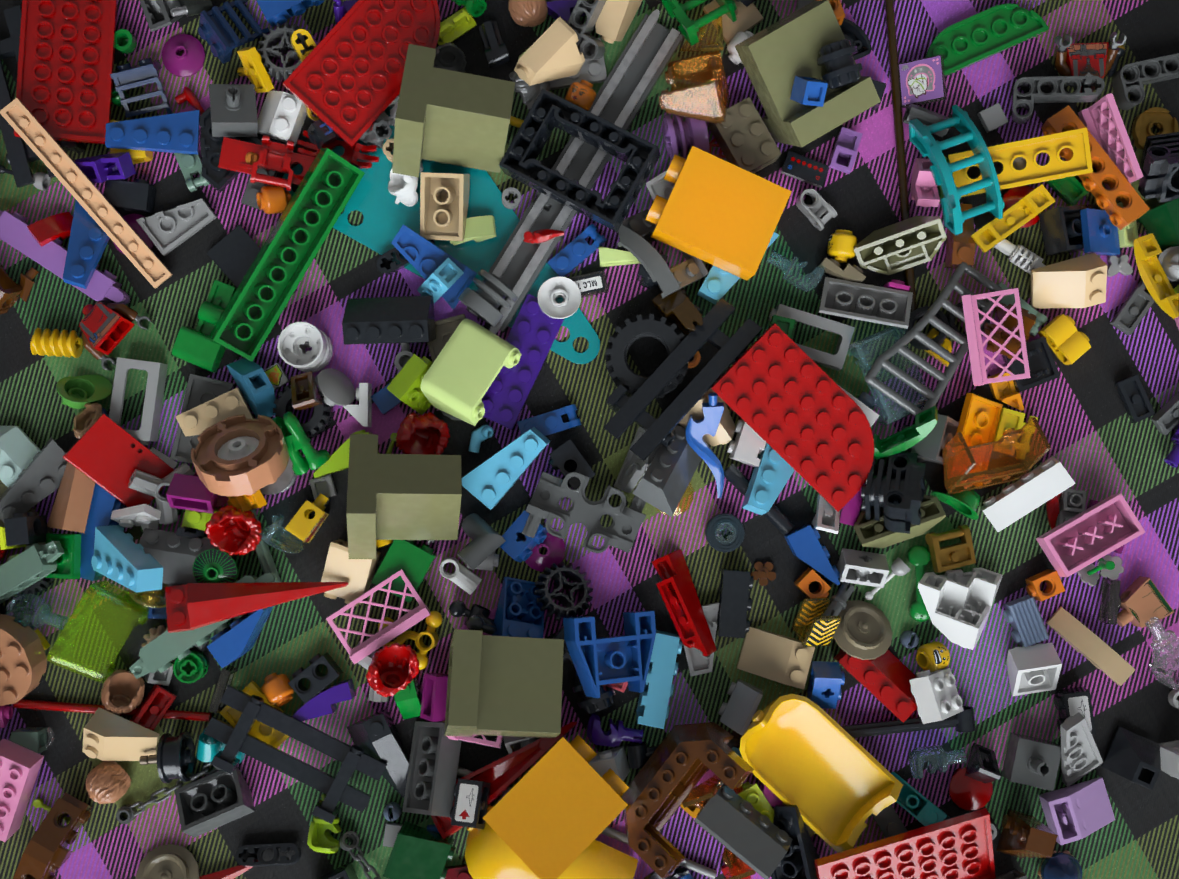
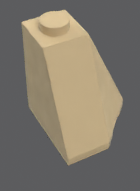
M607 0L595 24L596 33L602 35V40L611 44L614 41H622L643 0Z
M559 17L519 58L514 71L529 86L578 74L585 62V58L582 52L579 53L576 44L579 40L576 32Z
M710 388L678 424L686 428L690 415L695 420H701L704 417L702 403H708V394L715 392ZM717 395V402H724V401ZM725 402L716 435L713 437L710 434H705L702 437L705 442L713 447L729 443L736 429Z

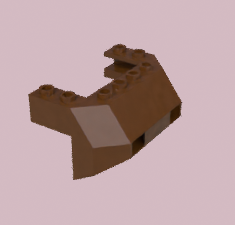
M715 722L674 725L628 785L629 789L622 795L623 800L628 804L624 809V821L629 846L662 879L673 875L675 869L686 857L660 831L707 770L710 769L732 790L735 787L740 788L749 774L754 771L747 762L728 746V743L734 736Z

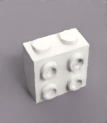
M950 668L940 669L930 673V670L916 673V678L909 680L911 692L916 700L917 711L923 724L942 721L964 711L962 699L955 685L956 680Z

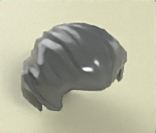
M448 42L435 48L436 68L465 73L466 56L457 45Z

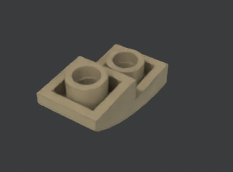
M826 257L817 267L829 276L840 280L861 283L866 278L858 266L848 264L842 270L840 268L841 265L832 258L828 259Z

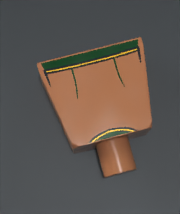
M1139 576L1117 598L1116 602L1122 611L1114 616V620L1121 627L1131 622L1134 626L1143 628L1173 614L1174 611L1152 580L1148 577Z

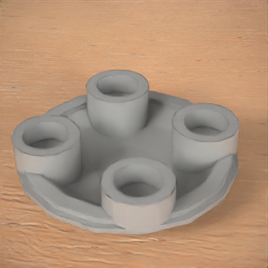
M326 368L315 377L316 384L319 386V390L323 394L327 405L346 406L355 399L356 391L354 385L343 372L333 368Z

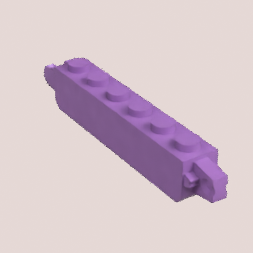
M0 210V239L63 279L68 250L61 245L63 241L57 238L41 247L29 232L27 226L30 224L25 222L27 219L25 216L16 211L12 214L4 210L3 212ZM97 265L87 289L74 286L90 298L103 304L114 301L115 303L126 305L131 301L130 295L120 289L122 284L116 281L117 276L107 270L102 272L97 269L99 265Z

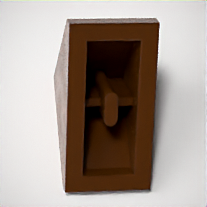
M312 371L290 377L292 406L294 409L304 410L322 404Z

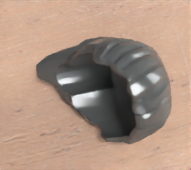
M515 71L509 74L512 82H515L514 91L520 93L523 103L529 111L542 88L550 92L549 81L529 86Z

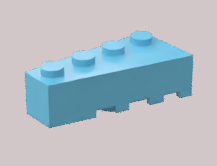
M773 233L767 249L778 238L779 234ZM712 265L697 295L716 305L740 277Z
M535 427L531 428L461 478L462 486L487 508L493 509L549 444L550 440Z
M766 443L762 453L758 455L761 461L759 467H754L741 507L759 515L769 512L794 472V469L768 443Z
M120 525L95 527L94 556L91 559L94 571L136 593L162 589L163 566L150 553L145 554L144 547L141 544H135L130 533H124V527Z
M656 630L644 692L640 693L636 711L637 724L664 729L665 719L668 718L670 706H668L669 697H672L674 684H672L673 675L676 676L678 670L676 657L677 654H681L683 645L682 641H679L680 637L677 634Z

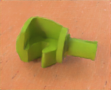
M321 794L322 801H324L326 794ZM313 816L307 840L308 846L313 851L326 854L338 852L340 848L339 841L333 838L330 830L335 834L342 831L338 825L339 817L336 816L333 823L330 824Z

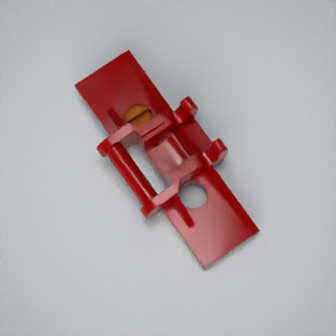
M263 135L262 145L223 137L218 168L250 174V183H255L256 181L284 187L287 191H291L292 184L300 185L316 157L294 153L293 141L281 144L272 142L270 136ZM295 163L303 167V172L299 175L294 174V171L290 168ZM259 168L286 173L288 174V179L260 174L257 171Z

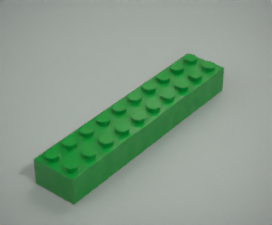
M321 148L210 333L209 337L212 340L253 362L365 173L330 149Z

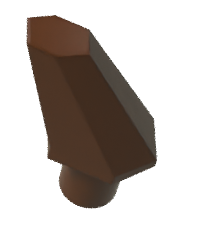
M31 267L26 274L21 273L20 286L23 290L20 293V298L25 302L35 283L33 279L39 273L34 267Z

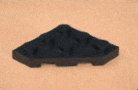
M209 107L199 117L202 177L221 193L240 172L218 168L223 137H212ZM227 137L262 145V142L256 137Z

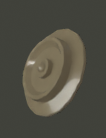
M862 600L846 602V608L841 610L836 618L840 622L833 635L839 647L850 656L861 660L876 659L885 654L891 645L893 634L887 617L871 603Z
M175 844L162 845L147 853L139 864L135 878L199 879V865L194 855L185 847Z

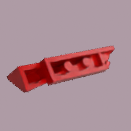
M676 550L652 561L653 566L663 580L656 585L683 645L702 651L705 657L715 652L716 646L682 550Z

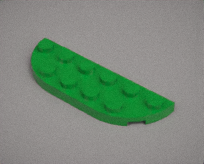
M1001 4L944 29L931 43L925 59L941 56L942 78L1043 34L1049 28L1045 21L1033 10L1029 11L1019 7L1018 4Z

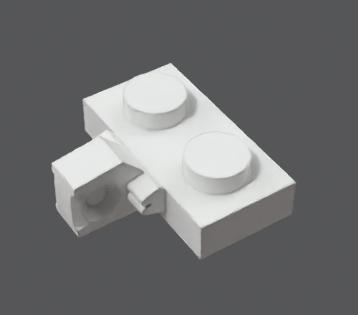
M147 504L113 510L111 519L118 522L122 527L130 528L136 525L141 526L143 531L145 528L158 530V520H160L161 511Z

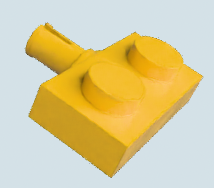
M247 47L237 51L243 67L238 68L237 73H240L238 75L241 77L247 76L251 83L254 84L256 93L269 92L274 89L271 76L265 70L262 57L256 48Z

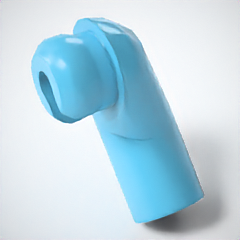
M482 425L474 430L471 434L468 451L479 453L481 442L493 436V428L489 425Z

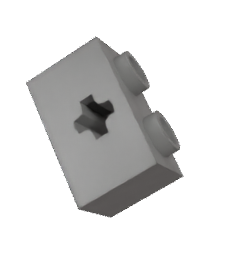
M842 548L837 564L840 582L884 588L889 573L886 555Z

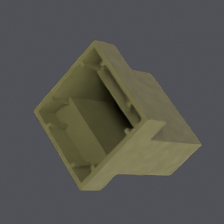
M829 0L812 1L735 46L765 110L766 116L762 120L775 142L804 147L881 102L871 77L861 76L860 72L859 81L836 89L829 88L828 84L823 107L802 105L790 99L795 76L822 80V76L827 74L825 64L818 66L817 59L821 57L820 48L845 39Z
M409 44L395 116L392 173L419 177L422 159L500 173L499 163L503 158L515 82L436 68V49Z
M350 434L346 511L349 559H376L377 540H457L462 496L461 455L378 454V435Z
M454 629L449 652L444 736L472 737V735L556 738L561 733L564 640L482 635L483 631Z

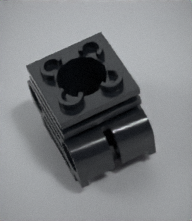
M1179 132L1146 137L1140 162L1143 177L1140 178L1138 191L1144 199L1156 198L1160 203L1179 198Z
M900 452L890 456L887 474H885L884 459H880L878 473H876V463L873 458L872 467L866 479V485H862L861 498H865L862 502V510L866 511L867 520L871 519L872 507L874 506L876 521L880 520L881 508L883 507L884 526L889 531L910 534L911 524H921L922 513L920 507L925 495V481L923 477L926 471V463H917L918 453Z

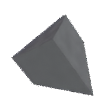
M140 0L151 32L171 25L184 16L173 17L170 13L171 9L181 7L178 0Z

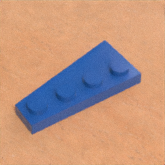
M194 110L106 123L105 146L106 148L198 155L200 111Z
M77 200L75 202L63 280L65 283L87 289L110 237Z
M403 224L391 243L425 280L448 257L464 272L441 296L454 310L460 301L458 297L466 287L470 286L473 281L472 279L477 273Z

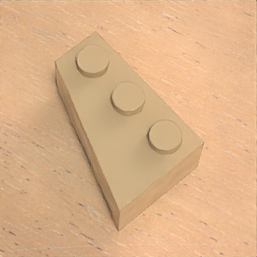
M235 388L175 416L185 437L200 435L208 427L231 416L245 414L246 419H255L239 388Z

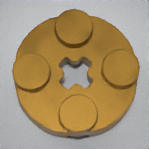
M1153 107L1135 118L1132 125V137L1134 145L1138 149L1144 150L1146 137L1154 135L1151 132L1153 125H1156V129L1160 130L1156 135L1179 132L1178 122L1175 117L1172 118L1168 114V110L1161 107Z

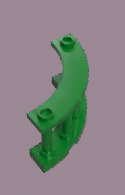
M661 0L671 19L676 17L680 23V26H678L679 31L692 46L699 42L697 36L699 28L724 14L732 22L737 20L735 14L737 7L734 0H716L720 7L695 21L690 20L686 12L707 0H689L684 4L678 3L677 0Z

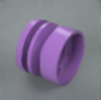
M701 108L686 111L685 122H682L679 113H674V124L669 114L663 116V139L671 161L675 154L678 155V150L680 156L686 159L687 148L691 149L692 146L709 153L708 131Z

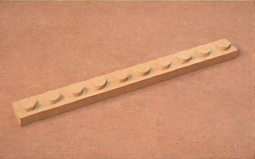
M15 98L0 110V114L155 289L173 275L18 98Z

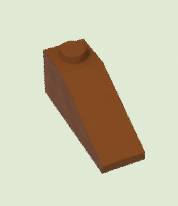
M960 204L961 211L971 209L972 205ZM973 217L964 221L963 233L954 235L947 229L944 268L956 269L962 262L974 266L976 243L971 237L975 233Z

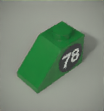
M417 676L412 679V682L408 684L406 689L399 690L394 695L395 702L404 720L420 716L422 696Z

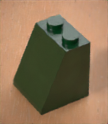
M405 821L397 834L383 877L390 879H445L449 869L445 867L447 859L452 860L456 847L452 846L454 838L442 839L440 833Z

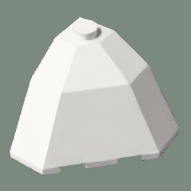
M981 567L973 568L972 572L965 573L961 569L946 571L944 575H936L934 572L925 573L918 583V589L932 624L951 642L963 648L973 650L984 629L1003 575Z

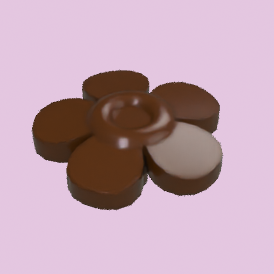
M756 562L754 568L757 571L751 573L753 580L759 579L761 586H766L768 579L771 581L775 580L776 573L771 571L774 565L771 562H766L763 566L762 562Z

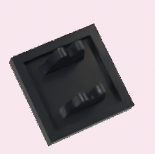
M1045 336L1026 344L1031 378L1013 380L1016 391L1022 392L1061 377ZM1021 352V354L1019 355V358H1021V359L1023 360V355H1022V352ZM1002 355L1007 366L1011 359ZM1018 360L1014 361L1008 368L1015 375L1025 373L1024 364Z

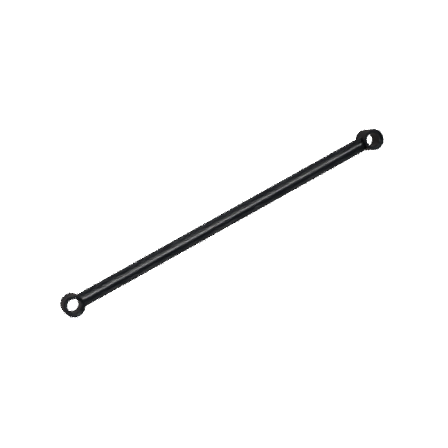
M962 706L964 711L942 721L923 724L921 717L909 718L904 723L900 720L841 726L853 738L955 727L957 732H973L976 730L974 709L971 706ZM741 737L732 738L728 746L731 749L733 747L740 748ZM646 742L627 744L629 767L635 769L642 768L658 746L647 747Z

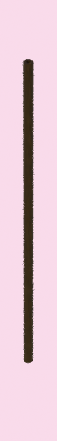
M885 0L901 221L910 218L894 0ZM914 267L905 270L906 285L910 286L908 292H913L910 313L917 309Z

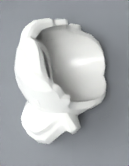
M421 162L420 172H422L423 169H424L422 162ZM391 169L388 191L396 196L395 204L398 205L402 202L410 207L418 202L419 197L416 189L419 177L392 173Z

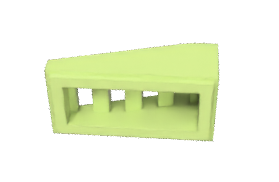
M598 247L600 267L641 264L629 251Z

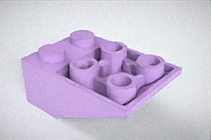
M1103 777L1039 795L1048 828L1058 835L1056 842L1060 845L1083 839L1115 820Z

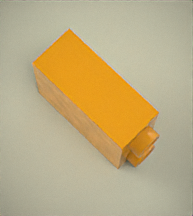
M694 146L691 147L686 159L675 154L664 177V180L674 184L668 200L656 195L645 219L656 224L651 237L748 281L755 275L792 191Z
M579 735L570 743L562 737L483 817L488 825L539 879H557L628 806L621 796L629 787L611 768L601 777L588 764L597 754Z

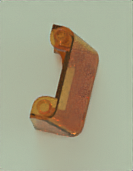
M720 51L669 62L668 71H665V79L667 84H671V91L663 90L661 96H659L661 109H665L666 113L715 124L725 122L729 89Z

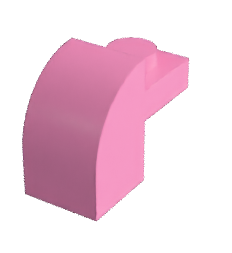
M916 158L911 179V200H915L916 206L938 207L940 197L935 180L929 169L932 166L929 159Z

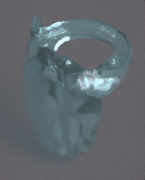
M273 515V523L264 529L261 539L266 544L282 552L297 554L303 551V542L284 527H281L285 517L283 515Z

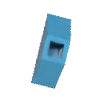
M246 358L228 364L229 372L256 419H258V414L269 418L276 415V413H273V408H276L277 405L274 404L276 399L274 389L263 368Z

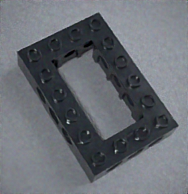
M542 88L499 166L504 174L617 232L661 155L658 146ZM555 127L626 162L625 165L622 164L621 172L615 183L610 185L611 190L605 200L595 189L590 190L580 185L577 180L574 179L572 181L562 176L558 170L555 169L553 171L536 160Z

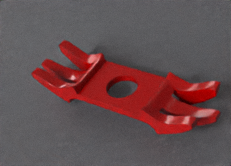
M303 130L302 134L305 137L309 138L308 132ZM301 140L297 141V144L303 147L298 148L297 152L312 157L318 155L320 150L317 145ZM335 140L323 147L332 151L336 146H342L345 151L340 157L357 168H371L372 162H379L380 159L376 156L362 154L377 151V145L367 146L356 142L350 147L344 141Z

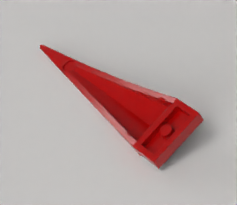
M188 583L186 585L165 587L168 632L194 630L267 607L346 587L349 583Z
M571 722L561 727V733L556 738H540L459 779L491 783L489 805L566 735L577 722ZM431 815L442 839L449 838L463 828L462 826L451 825L450 817Z

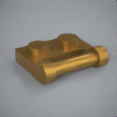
M960 525L957 529L937 534L935 532L926 534L925 540L929 545L934 572L939 573L976 563L968 525ZM957 537L961 538L962 543L940 548L939 542Z

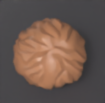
M509 0L508 2L511 17L520 26L535 27L544 22L547 17L548 8L546 0Z
M119 669L114 671L104 682L101 690V701L105 709L113 714L120 715L129 713L138 707L144 696L145 682L143 678L136 679L132 672Z
M104 761L88 773L85 785L89 798L94 802L109 804L115 803L127 792L131 786V779L117 762Z

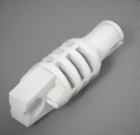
M1007 239L1002 240L993 247L1007 255L1010 262L1030 275L1031 270L1046 266L1042 263L1044 259L1022 245H1014Z

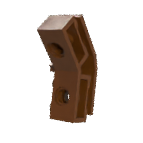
M66 792L62 798L59 797L29 841L13 879H56L54 874L73 852L67 849L66 846L68 844L71 845L78 836L76 831L81 824H85L92 814L90 812L92 807ZM67 815H70L71 819L69 824L63 826V818Z

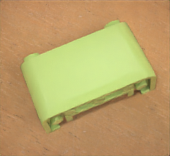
M464 319L423 377L421 391L433 407L476 426L477 422L485 414L484 404L481 399L502 367L512 368L516 366L522 354L518 348L470 319Z

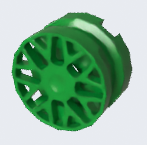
M192 650L189 655L181 660L177 657L173 665L176 678L188 684L203 678L209 668V662L205 654L196 650Z

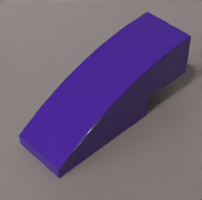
M129 152L104 154L73 160L92 183L126 179L136 174Z
M352 678L328 687L315 695L297 710L292 717L305 721L334 713L337 710L336 703L351 700L356 696Z

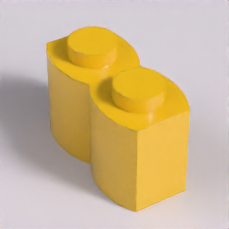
M1061 314L1052 319L1038 334L1040 337L1045 336L1048 346L1063 364L1070 365L1088 351L1091 345L1088 336L1083 332L1077 331L1074 326L1075 321L1070 316Z

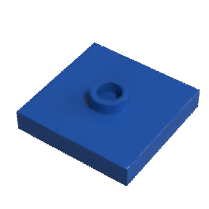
M1089 208L1080 210L1084 253L1091 254L1095 252L1098 255H1119L1118 227L1111 223L1106 210Z

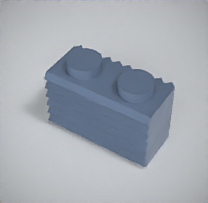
M1026 595L1003 604L1005 608L1003 615L1005 620L1011 623L1013 628L1011 636L1016 644L1028 647L1049 639L1048 632L1033 596Z

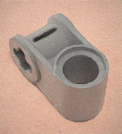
M814 189L804 190L796 199L798 209L820 231L824 229V225L831 218L837 216L836 210ZM803 196L811 197L812 205L805 204Z

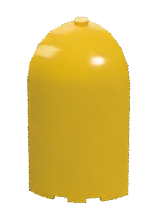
M796 694L780 696L763 710H758L753 715L751 724L741 737L739 750L743 760L754 769L752 773L786 805H797L803 821L837 853L854 847L860 834L867 827L866 819L872 813L877 816L883 809L896 802L903 786L899 780L820 706L804 696Z
M494 806L488 807V808H487V813H488ZM486 821L484 829L467 827L469 832L466 839L465 860L469 874L473 879H539ZM594 840L557 879H633L638 859Z

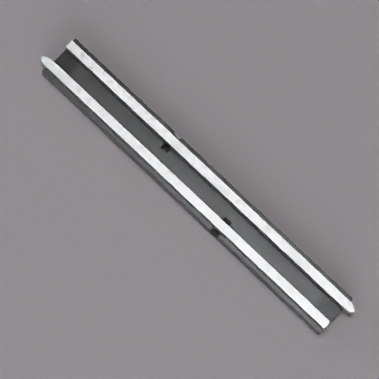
M658 9L654 10L650 16L648 14L645 15L596 95L589 112L627 131L683 40V35L676 29L672 28L669 30L657 23L660 14ZM571 136L551 170L554 171L556 169L562 176L572 181L575 179L580 185L592 190L612 155ZM539 191L489 270V273L495 274L508 284L513 293L518 297L515 302L508 298L504 299L511 306L510 309L504 308L501 305L498 306L497 309L502 313L503 318L495 328L490 327V331L494 334L499 330L503 333L506 331L563 237L557 236L542 243H526L523 241L524 233L541 229H554L564 231L565 234L578 213ZM468 307L466 308V310H467L468 312H470V313H472L473 315H475V316H477L478 318H480V317H479L478 315H476L473 311H471Z

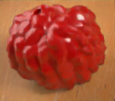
M412 412L400 423V428L397 431L396 447L402 450L403 454L441 455L447 447L448 438H450L448 425L431 412L424 413V415Z
M232 505L223 506L215 512L206 523L204 531L207 534V538L211 539L210 543L214 547H219L220 551L229 553L230 556L234 554H248L256 549L262 538L261 523L256 519L252 511L243 512Z
M397 642L392 643L389 647L384 645L382 649L376 651L374 657H372V663L368 667L366 678L369 686L383 697L394 696L399 690L406 689L408 684L412 682V679L419 673V660L417 659L416 651L410 645H401Z

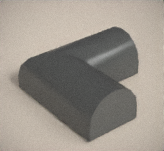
M473 513L468 515L462 523V530L472 541L459 551L457 555L469 568L474 570L506 540L478 514Z

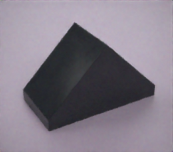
M973 743L965 776L985 784L999 780L1001 774L995 752Z

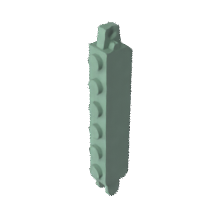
M52 541L45 545H39L38 543L30 544L25 547L24 552L12 555L6 563L0 564V604L56 571V559L64 553L60 541Z
M267 572L259 578L256 575H246L236 583L277 582L278 576L273 572ZM243 614V615H240V616H236V617H233V618H234L235 621H236L237 619L242 618V617L245 616L246 614ZM233 618L194 630L169 633L168 630L140 649V658L129 668L136 679L150 672L159 671L163 673L173 666L171 661L177 657L179 660L183 659L191 653L189 649L197 644L200 647L209 641L210 638L208 636L214 631L218 634L229 627L227 622Z

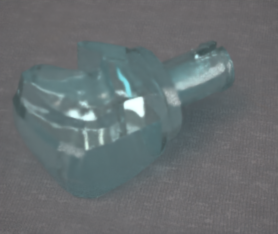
M773 250L767 263L784 271L783 279L805 292L814 290L824 275V268L816 267L810 274L802 275L800 270L807 266V261L796 264L799 257L795 256L794 259L791 258L789 260Z
M20 593L14 596L7 605V615L15 617L14 622L22 623L21 626L24 628L29 626L32 629H39L47 624L63 630L68 622L67 616L51 612V605L32 593Z
M936 745L914 748L909 755L911 774L915 779L923 778L922 767L925 761H928L926 767L928 773L934 774L937 769L940 773L946 772L948 765L967 762V758H963V756H966L965 750L945 752L942 746Z

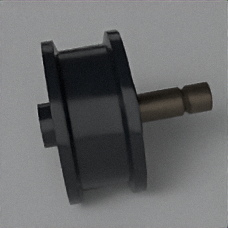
M188 731L182 732L179 736L164 733L158 743L157 755L140 756V765L157 764L158 774L163 783H170L173 779H181L183 782L190 781L195 768V746L192 735Z

